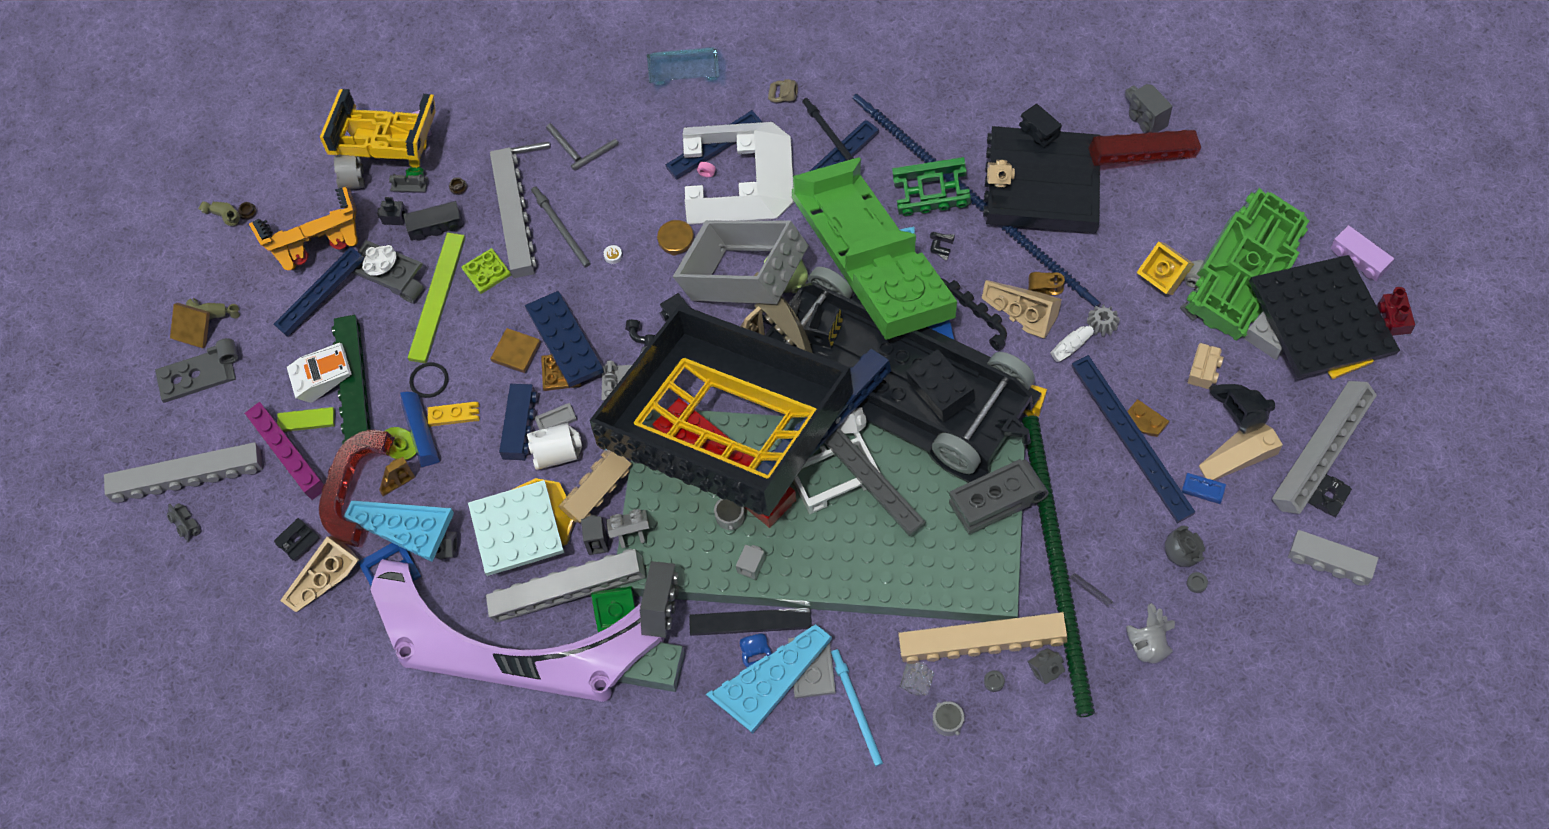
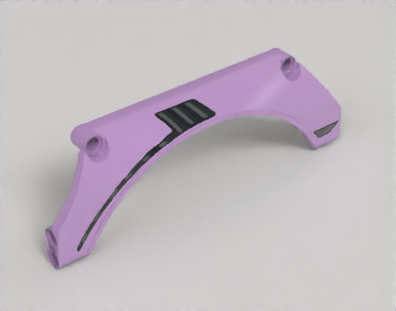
M382 559L370 589L394 650H396V655L401 665L405 668L599 702L607 701L612 694L610 687L614 686L638 659L665 639L664 637L641 635L640 603L624 618L609 628L575 643L539 650L499 648L467 638L443 623L419 596L414 586L408 563ZM605 687L604 690L598 691L599 688Z

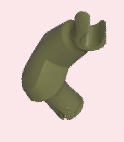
M203 201L198 208L205 214H208L210 211L212 214L222 217L224 223L229 226L238 224L240 220L239 213L226 202L213 201L212 204Z
M190 298L186 302L187 306L210 312L209 321L214 318L225 317V313H229L232 318L240 316L238 312L240 310L236 304H231L228 308H225L224 303H204L200 305L195 298H193V301Z

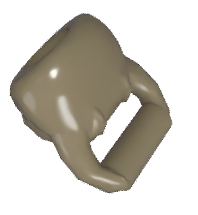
M790 79L773 82L770 84L768 99L774 103L796 100L798 94L797 82ZM780 86L779 97L775 98L776 88Z

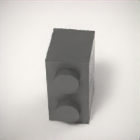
M591 515L581 519L583 542L588 554L607 553V533L601 516Z

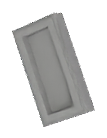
M570 403L534 417L539 430L577 421Z

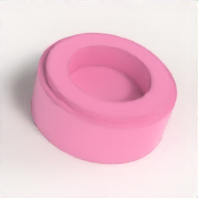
M700 162L697 168V172L701 176L708 178L713 177L716 171L715 166L708 162Z

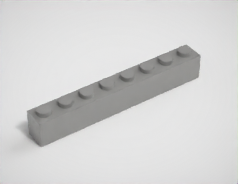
M511 147L490 151L511 274L513 279L535 274L534 267H537L535 256H531L534 248L532 241L529 242L528 237H531V231L529 226L526 227V222H529L527 212L523 211V208L526 207L525 199L520 195V193H523V187L521 182L518 183V179L521 176L519 168L515 167V164H518L517 155L512 153Z
M1349 381L1272 497V500L1282 512L1300 514L1377 396L1368 382Z
M254 442L104 474L105 496L111 502L119 503L128 498L138 499L147 494H161L165 490L175 491L184 486L194 487L203 482H217L222 478H236L238 475L245 473L255 474L257 471L263 470L261 449Z
M627 549L618 555H607L604 559L588 561L582 566H572L562 572L549 573L548 576L543 578H532L529 582L523 584L517 583L507 589L494 590L493 593L486 595L489 617L495 622H501L590 595L591 592L607 590L646 578L642 555L635 549Z

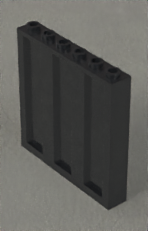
M992 126L991 133L987 134V144H990V147H987L986 158H989V162H986L985 173H987L988 163H996V160H1007V163H1010L1012 168L1015 169L1014 179H1011V184H1006V187H996L995 184L988 183L987 176H985L984 187H988V191L984 192V202H987V206H984L983 217H986V224L1097 233L1100 215V135L1061 131L1057 139L1043 147L1021 128Z

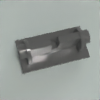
M396 174L389 176V182L392 183L390 191L426 192L428 177L408 175V178H406L405 175Z
M178 503L173 508L171 504H168L167 518L169 522L174 523L179 536L184 537L189 542V536H197L200 533V527L191 518L184 505Z

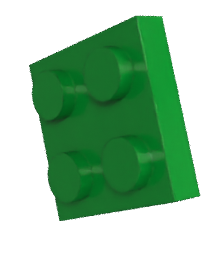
M631 586L591 592L598 632L609 628L635 608Z

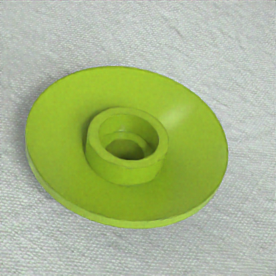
M391 427L386 429L381 435V447L390 457L394 459L404 457L405 460H408L416 454L411 434L406 429Z

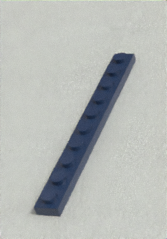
M1087 355L1073 362L1071 367L1177 524L1194 515L1195 510L1090 356Z

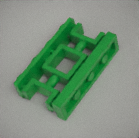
M964 157L892 168L894 186H904L906 199L897 200L899 215L910 216L917 212L929 213L931 210L936 209L943 211L949 209V207L956 206L963 208L971 204L969 189L960 190L958 177L967 176ZM953 173L954 181L944 182L943 174ZM917 178L918 186L908 188L907 180ZM940 180L941 193L924 196L922 183ZM956 188L957 196L946 198L945 189ZM920 194L921 202L910 203L909 195Z

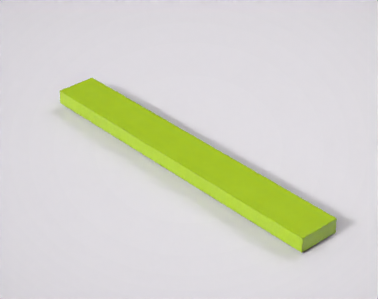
M446 234L408 354L409 361L427 363L463 248L464 235Z

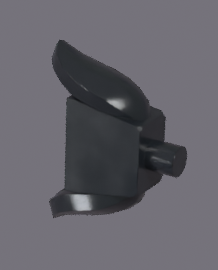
M1219 384L1209 387L1210 394L1218 401L1224 403L1225 408L1240 425L1239 430L1243 434L1262 428L1269 420L1270 411L1275 409L1274 400H1266L1258 390H1250L1238 384Z

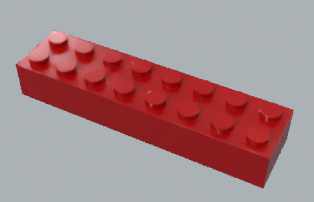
M678 398L667 411L679 418L688 404ZM695 410L685 421L730 439ZM661 415L652 425L653 429L667 434L674 424ZM681 428L674 437L694 445L700 435ZM707 439L701 448L721 456L727 446ZM734 450L728 459L749 467L754 457ZM789 486L769 517L757 514L749 508L746 509L770 528L796 501L795 490Z

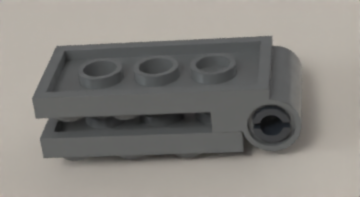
M1019 459L950 491L949 496L951 499H949V504L969 535L1029 507L1031 503L1040 502L1048 495V490L1028 460Z

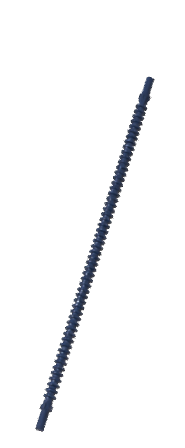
M857 93L854 94L852 99L863 107L865 112L871 114V118L878 121V124L885 127V130L892 133V136H896L895 138L899 139V142H903L907 149L910 148L914 155H917L918 158L921 157V161H924V163L936 162V158L929 155V152H925L921 145L918 146L914 139H911L907 133L900 130V127L893 124V121L886 118V115L879 112V109H875L871 103L866 102ZM953 173L943 174V180L946 179V182L954 181ZM958 180L960 190L969 189V186L962 183V180ZM970 189L972 205H976V208H980L979 211L982 212L984 206H987V202L984 203V199L980 200V196H977V193H973V190ZM998 225L999 228L1002 227V231L1006 230V234L1014 237L1013 240H1017V244L1025 247L1026 251L1029 250V254L1033 253L1032 256L1037 257L1036 260H1041L1040 263H1044V267H1048L1049 271L1061 273L1065 279L1064 284L1072 287L1071 290H1075L1081 298H1085L1094 307L1101 305V302L1091 295L1088 289L1081 286L1079 281L1076 282V278H1072L1071 274L1068 275V271L1064 272V268H1060L1059 264L1056 265L1057 262L1053 261V258H1049L1048 254L1045 255L1044 251L1041 252V248H1037L1036 244L1033 245V241L1026 238V235H1022L1021 231L1018 232V228L1014 229L1013 226Z

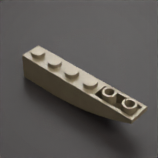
M782 296L777 304L756 303L754 305L755 308L759 306L762 313H766L764 317L771 324L776 323L774 328L781 335L785 333L786 336L784 338L792 346L796 344L797 348L812 353L809 340L801 322Z

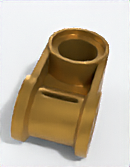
M1057 272L1030 273L1028 290L1047 295H1060L1064 291V276Z

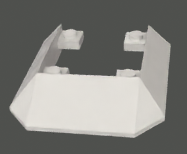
M773 122L684 128V158L702 157V144L737 142L738 154L755 153L756 182L739 183V196L704 198L703 185L685 186L686 219L689 225L704 224L705 220L754 221L778 219L794 203L792 199L791 136Z

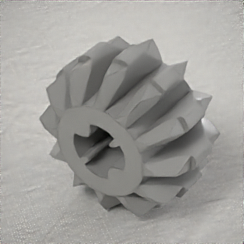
M1103 304L1101 308L1095 306L1094 310H1090L1087 324L1093 328L1095 335L1100 332L1102 337L1105 336V333L1111 336L1113 331L1118 329L1120 319L1117 317V311H1112V306L1105 308Z

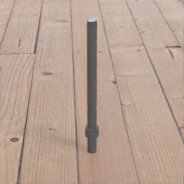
M534 186L531 191L536 197L538 205L546 211L585 268L590 266L589 260L549 205L547 197L542 195L537 186Z

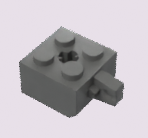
M1146 84L1139 89L1133 85L1125 90V96L1130 102L1129 116L1133 121L1136 120L1144 133L1147 132L1150 136H1153L1168 127L1173 106L1153 85Z

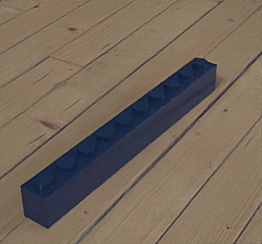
M870 349L861 356L859 362L854 367L850 368L853 394L811 456L892 371L887 358ZM808 417L799 422L793 431H799ZM783 439L781 444L771 452L783 453L792 439ZM765 460L762 464L758 465L756 470L768 475L777 461Z

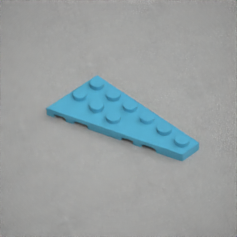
M351 501L344 518L350 523L433 562L454 512L451 508Z
M815 624L796 636L787 645H782L776 652L763 657L741 671L738 676L730 681L727 680L721 687L708 692L706 695L753 734L828 645L832 637Z

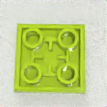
M492 248L461 266L480 294L511 276L510 271Z

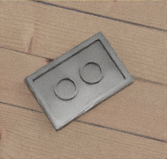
M788 638V642L790 643L795 638ZM830 642L793 685L795 699L836 694Z

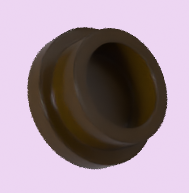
M459 177L453 178L450 181L449 190L455 195L462 194L467 189L466 182Z
M249 202L240 204L238 208V213L243 219L254 217L257 211L256 207Z

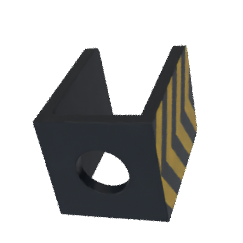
M816 303L805 328L809 343L832 348L843 322L840 308L836 309L827 332L820 331L817 328L823 315L820 303ZM815 336H819L823 340L817 339Z

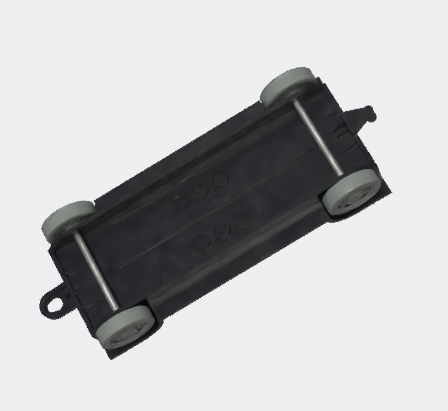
M826 267L814 268L808 276V284H803L794 297H797L798 303L800 301L798 312L796 311L804 331L816 303H820L823 315L817 328L820 331L827 332L836 309L840 308L843 322L832 348L810 343L813 354L850 368L854 367L859 362L861 356L870 349H873L889 360L892 371L857 407L863 409L867 422L927 451L930 458L938 466L968 483L991 472L990 461L1006 437H1022L1024 445L1031 443L1029 429L1025 428L1018 419L1025 408L1030 411L1032 410L1042 393L1031 388L1035 381L1034 373L1026 363L1016 356L1005 352H996L990 357L928 327L886 340L857 295L854 294L853 296L849 283L838 273ZM792 298V300L789 302L790 307H791V305H792L793 298ZM762 314L763 322L772 326L765 336L791 345L774 328L776 323L771 324ZM815 336L817 339L823 340L821 337ZM937 349L974 388L975 395L974 402L945 422L936 415L910 386L906 374L909 368Z

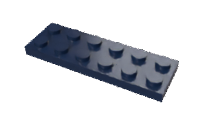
M559 291L525 305L527 313L569 388L604 373L603 367Z

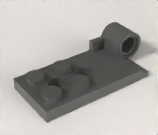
M366 240L358 252L365 258L368 248H377L380 245ZM397 252L394 265L384 274L377 276L367 274L362 268L363 262L352 272L357 276L389 288L392 293L399 295L410 303H414L424 289L418 281L413 279L423 265L422 262Z
M229 338L221 339L216 342V346L207 348L208 353L155 369L162 402L166 403L236 380L232 365L238 359L234 340ZM200 371L198 377L191 378L193 372ZM182 377L178 384H173L175 378Z

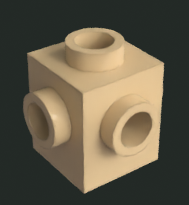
M996 160V163H988V183L995 184L996 187H1006V184H1011V179H1014L1015 169L1012 168L1010 163H1007V160Z

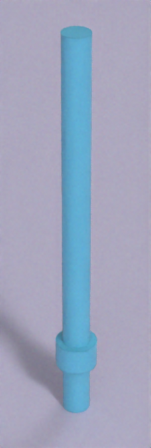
M834 650L831 654L836 664V673L841 677L875 767L883 764L849 678L847 664L843 662L839 650Z

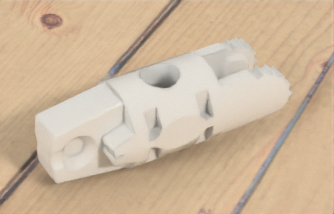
M1082 326L1076 331H1072L1051 351L1054 360L1060 362L1072 355L1093 335V328Z

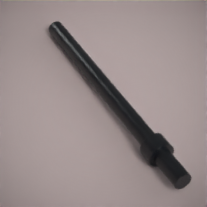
M804 98L802 103L807 108L808 114L815 118L847 161L854 159L820 115L816 105H813L808 98Z

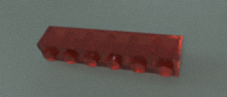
M1195 130L1093 137L1089 146L1094 166L1196 158L1201 149Z

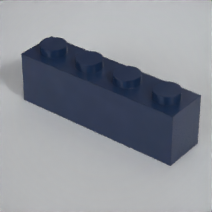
M510 383L499 450L503 460L525 461L526 454L530 453L527 434L533 432V427L531 426V420L535 419V409H533V406L538 401V393L535 392L533 384Z

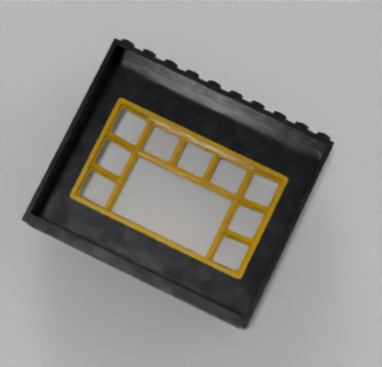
M679 304L589 422L599 448L610 450L620 457L624 456L631 459L634 463H641L648 466L651 470H658L670 478H677L687 485H694L704 492L713 493L721 499L730 500L740 507L744 506L757 514L769 517L852 396L851 370L846 365ZM684 368L705 383L695 397H692L674 384V380ZM711 387L785 414L760 451L685 421ZM668 389H671L690 403L679 418L658 404ZM652 410L657 411L674 424L667 434L642 424ZM808 417L799 431L784 430L791 418ZM681 428L700 435L694 445L674 436ZM707 439L727 446L721 456L701 448ZM777 439H792L783 453L768 452ZM734 450L755 457L749 467L728 458ZM763 460L777 461L768 475L756 470Z

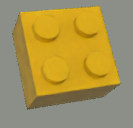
M1158 241L1136 273L1165 294L1173 295L1194 266V263L1166 243Z

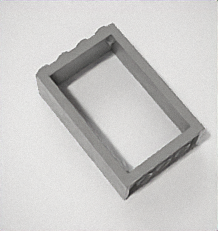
M705 220L674 273L673 278L691 301L777 304L809 245L792 221ZM726 250L771 251L757 276L712 275Z

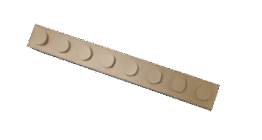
M1062 612L899 633V641L903 662L916 664L919 660L933 662L943 657L956 659L960 655L967 654L973 657L979 656L984 652L997 654L1001 650L1008 649L1010 651H1020L1025 647L1038 649L1043 647V645L1049 644L1051 646H1061L1067 642V633Z

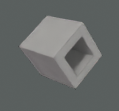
M745 545L736 564L737 573L756 580L765 561L764 551L755 545Z

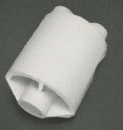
M569 423L527 434L529 450L533 454L536 470L578 460L582 442L579 432L569 426Z

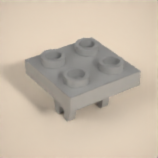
M635 509L630 511V514L612 515L610 519H607L609 537L618 536L621 548H625L623 535L638 531L641 543H645L642 530L649 528L646 510Z

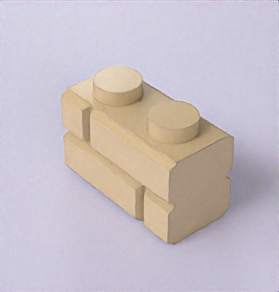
M1202 343L1198 345L1188 384L1209 389L1212 383L1216 384L1219 376L1216 368H1221L1224 358L1220 356L1221 348L1210 347Z

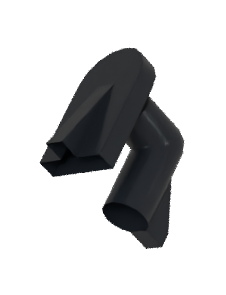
M931 232L929 237L935 240L932 241L930 251L947 261L950 249L940 247V243L943 241L953 244L952 241H954L955 234Z

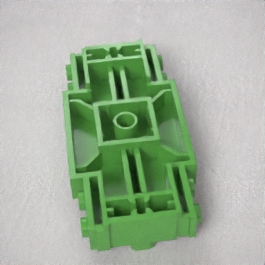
M1260 188L1255 193L1251 192L1245 200L1247 202L1246 206H1242L1238 212L1236 211L1229 218L1196 274L1200 277L1195 284L1197 289L1195 291L1192 290L1186 299L1189 302L1185 308L1190 313L1204 320L1203 323L1209 328H1217L1224 334L1233 337L1236 341L1240 337L1247 335L1250 323H1253L1258 315H1261L1263 312L1249 283V279L1253 276L1291 268L1300 253L1296 250L1300 244L1298 240L1307 232L1308 228L1306 226L1310 221L1304 216L1305 212L1299 211L1272 192L1264 193Z

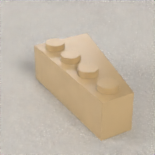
M604 450L601 454L603 458L596 461L590 467L593 471L591 473L588 472L579 481L581 486L573 488L558 507L575 523L581 522V519L590 516L592 508L594 506L597 508L604 500L602 497L607 492L610 493L617 486L615 482L628 474V468L631 463L624 456L620 457L610 450Z

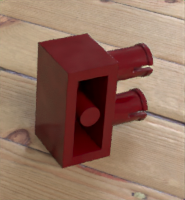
M1396 287L1391 294H1383L1377 305L1392 336L1411 334L1415 327L1407 293L1403 287Z

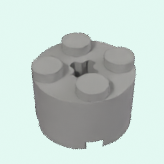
M335 155L334 168L337 175L338 189L343 187L349 189L365 188L364 178H362L364 168L363 163H361V157Z

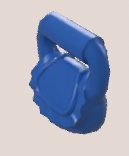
M763 633L744 637L740 640L742 660L747 668L757 662L748 663V657L766 653L767 656L772 654L771 649L767 645V638Z

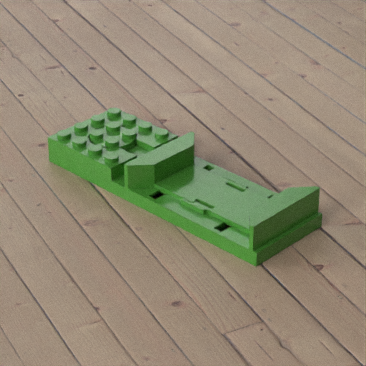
M860 157L793 176L792 199L886 340L956 318L957 300L923 253L916 254V235L899 230L860 175ZM822 209L823 211L821 213L812 215L811 213L812 211Z

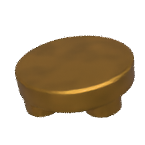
M668 221L658 230V244L662 250L676 256L690 248L694 241L693 230L684 221Z

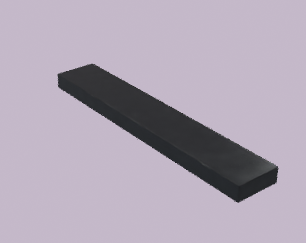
M810 608L690 614V636L811 628Z

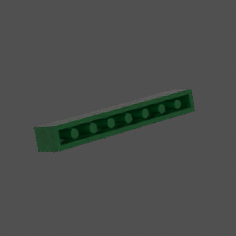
M356 314L334 318L332 334L336 342H333V345L337 343L343 344L351 375L338 384L340 385L338 398L342 404L339 407L341 418H343L341 431L345 436V440H342L343 449L348 452L350 457L373 453L360 322Z

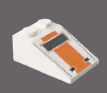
M337 343L302 356L287 367L295 398L309 403L316 401L351 375L342 343Z

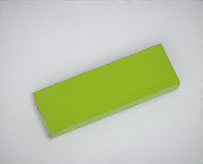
M334 407L277 413V423L284 432L334 427L335 409Z

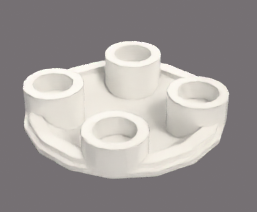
M391 245L368 248L363 261V270L367 274L374 276L384 274L394 265L396 252Z

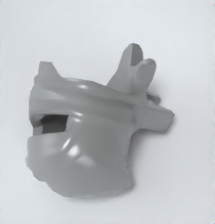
M1151 603L1147 607V627L1136 629L1128 625L1126 630L1138 659L1142 662L1156 664L1167 658L1173 651L1167 643L1166 632L1175 628V621H1167V616H1163L1162 609L1159 608L1156 611V607Z

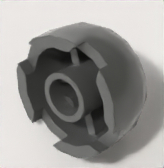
M1183 525L1168 535L1165 541V551L1168 559L1180 567H1191L1204 560L1205 557H1203L1202 552L1205 551V546L1197 533L1192 534L1188 530L1189 527Z

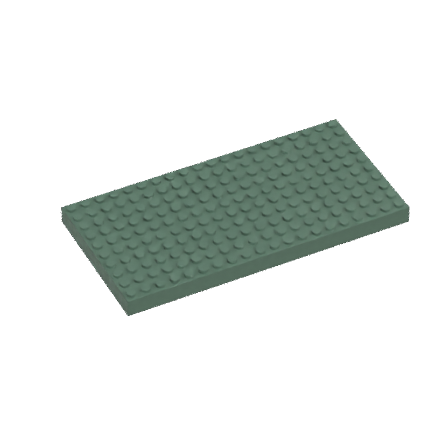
M652 410L642 424L653 428L652 424L661 414ZM695 410L731 440L758 451L762 449L784 417ZM805 417L791 418L784 430L793 431L795 426L802 422ZM867 421L866 427L859 431L877 468L925 521V525L911 536L899 526L869 491H863L861 486L827 500V507L809 514L793 482L790 487L795 490L796 501L770 528L744 508L745 519L742 525L737 529L725 530L717 524L715 519L714 507L717 501L721 499L717 495L704 492L694 485H687L682 480L674 477L670 478L665 473L651 470L648 466L634 463L631 460L623 515L630 514L629 512L635 509L646 510L649 528L642 530L645 543H641L638 531L624 534L625 548H621L619 541L617 555L627 549L638 551L642 555L646 578L623 584L613 589L631 586L633 596L643 597L650 563L655 561L675 564V572L679 573L677 584L679 585L678 598L674 599L810 608L815 610L977 622L1013 619L1018 617L1022 510L968 535L949 504V499H951L949 496L950 491L968 482L938 466L930 458L927 451ZM854 433L845 434L850 440L856 438ZM1006 437L990 461L991 472L1019 459L1024 460L1025 445L1022 443V437ZM777 439L768 452L775 450L783 439ZM825 443L821 445H824L826 450H829L828 446ZM820 447L811 457L822 453ZM836 455L802 468L797 475L808 498L856 478ZM745 545L758 546L765 554V561L756 580L737 573L736 564Z

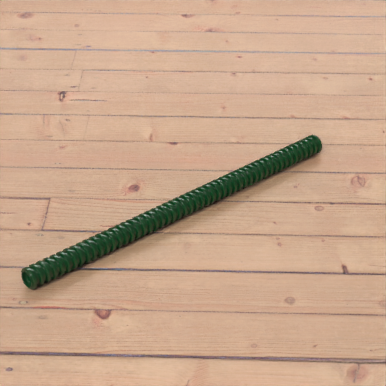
M1030 415L1022 419V424L1025 428L1029 429L1031 443L1026 445L1030 465L1048 490V495L1038 502L1037 506L1039 507L1038 512L1040 513L1039 517L1041 518L1040 523L1042 524L1041 528L1043 530L1045 547H1047L1046 553H1048L1047 558L1049 559V570H1051L1052 587L1055 588L1053 590L1054 594H1056L1054 598L1057 600L1055 603L1058 606L1057 611L1064 614L1067 642L1063 646L1066 648L1064 651L1067 654L1069 678L1072 679L1070 684L1073 685L1071 689L1074 691V703L1077 704L1075 705V709L1078 710L1076 716L1089 717L1095 713V710L1092 709L1094 704L1091 702L1089 678L1086 677L1088 673L1085 671L1087 668L1084 665L1085 659H1083L1084 653H1082L1081 636L1078 634L1080 631L1077 628L1075 605L1073 604V595L1069 586L1070 581L1068 580V569H1066L1067 564L1065 563L1061 534H1059L1058 517H1056L1055 500H1053L1054 495L1052 494L1053 490L1050 483L1044 444H1042L1043 439L1040 433L1039 417Z

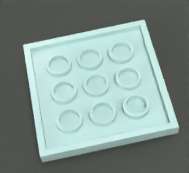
M545 480L468 503L486 576L564 553Z

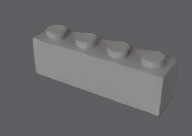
M1298 530L1294 536L1287 558L1292 559L1297 564L1310 565L1317 571L1330 572L1334 577L1350 579L1354 584L1368 586L1373 578L1379 557Z

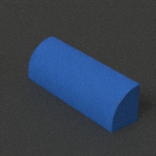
M400 392L401 405L420 466L425 467L439 463V457L419 395L415 392Z

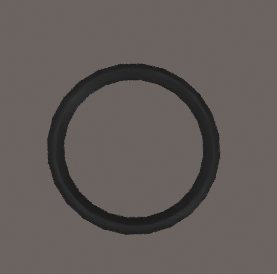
M428 362L414 369L410 376L409 384L411 390L417 393L419 397L431 398L444 391L449 377L442 365ZM427 366L438 367L443 371L445 377L443 386L431 394L418 392L413 384L415 374Z

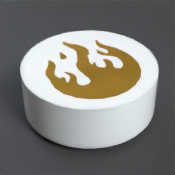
M611 245L604 250L603 254L606 262L616 264L622 259V251L618 246Z

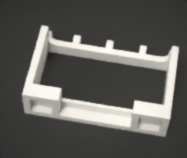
M854 433L856 438L852 439L851 442L855 446L858 445L862 454L879 471L860 433ZM823 445L820 447L822 453L809 458L802 468L835 454L830 449L826 450ZM798 476L793 480L809 514L827 507V500L861 486L863 491L867 490L855 478L808 498Z

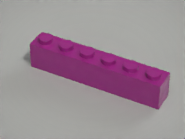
M258 402L244 413L311 500L328 489L261 402Z

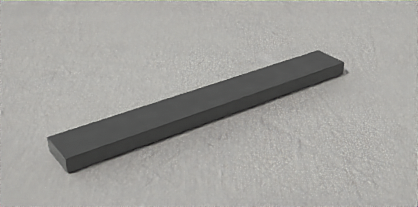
M838 427L824 443L899 526L911 536L925 525V521Z

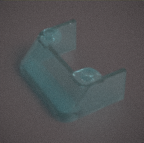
M718 47L651 52L647 54L649 83L655 82V85L665 84V81L673 79L706 77L707 80H717V77H720Z

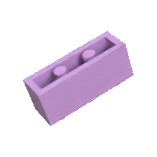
M1349 225L1334 239L1331 249L1337 256L1350 255L1355 267L1361 270L1367 278L1375 281L1391 267L1394 261L1392 256Z

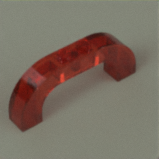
M363 431L344 442L335 455L333 463L328 470L326 483L322 487V495L319 502V516L322 525L329 534L350 546L359 547L364 528L357 523L345 521L342 515V507L359 461L370 454L389 456L395 438L386 431Z

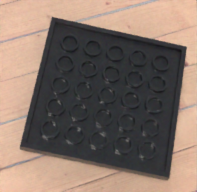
M1350 255L1253 276L1249 279V283L1297 378L1395 355L1400 351Z

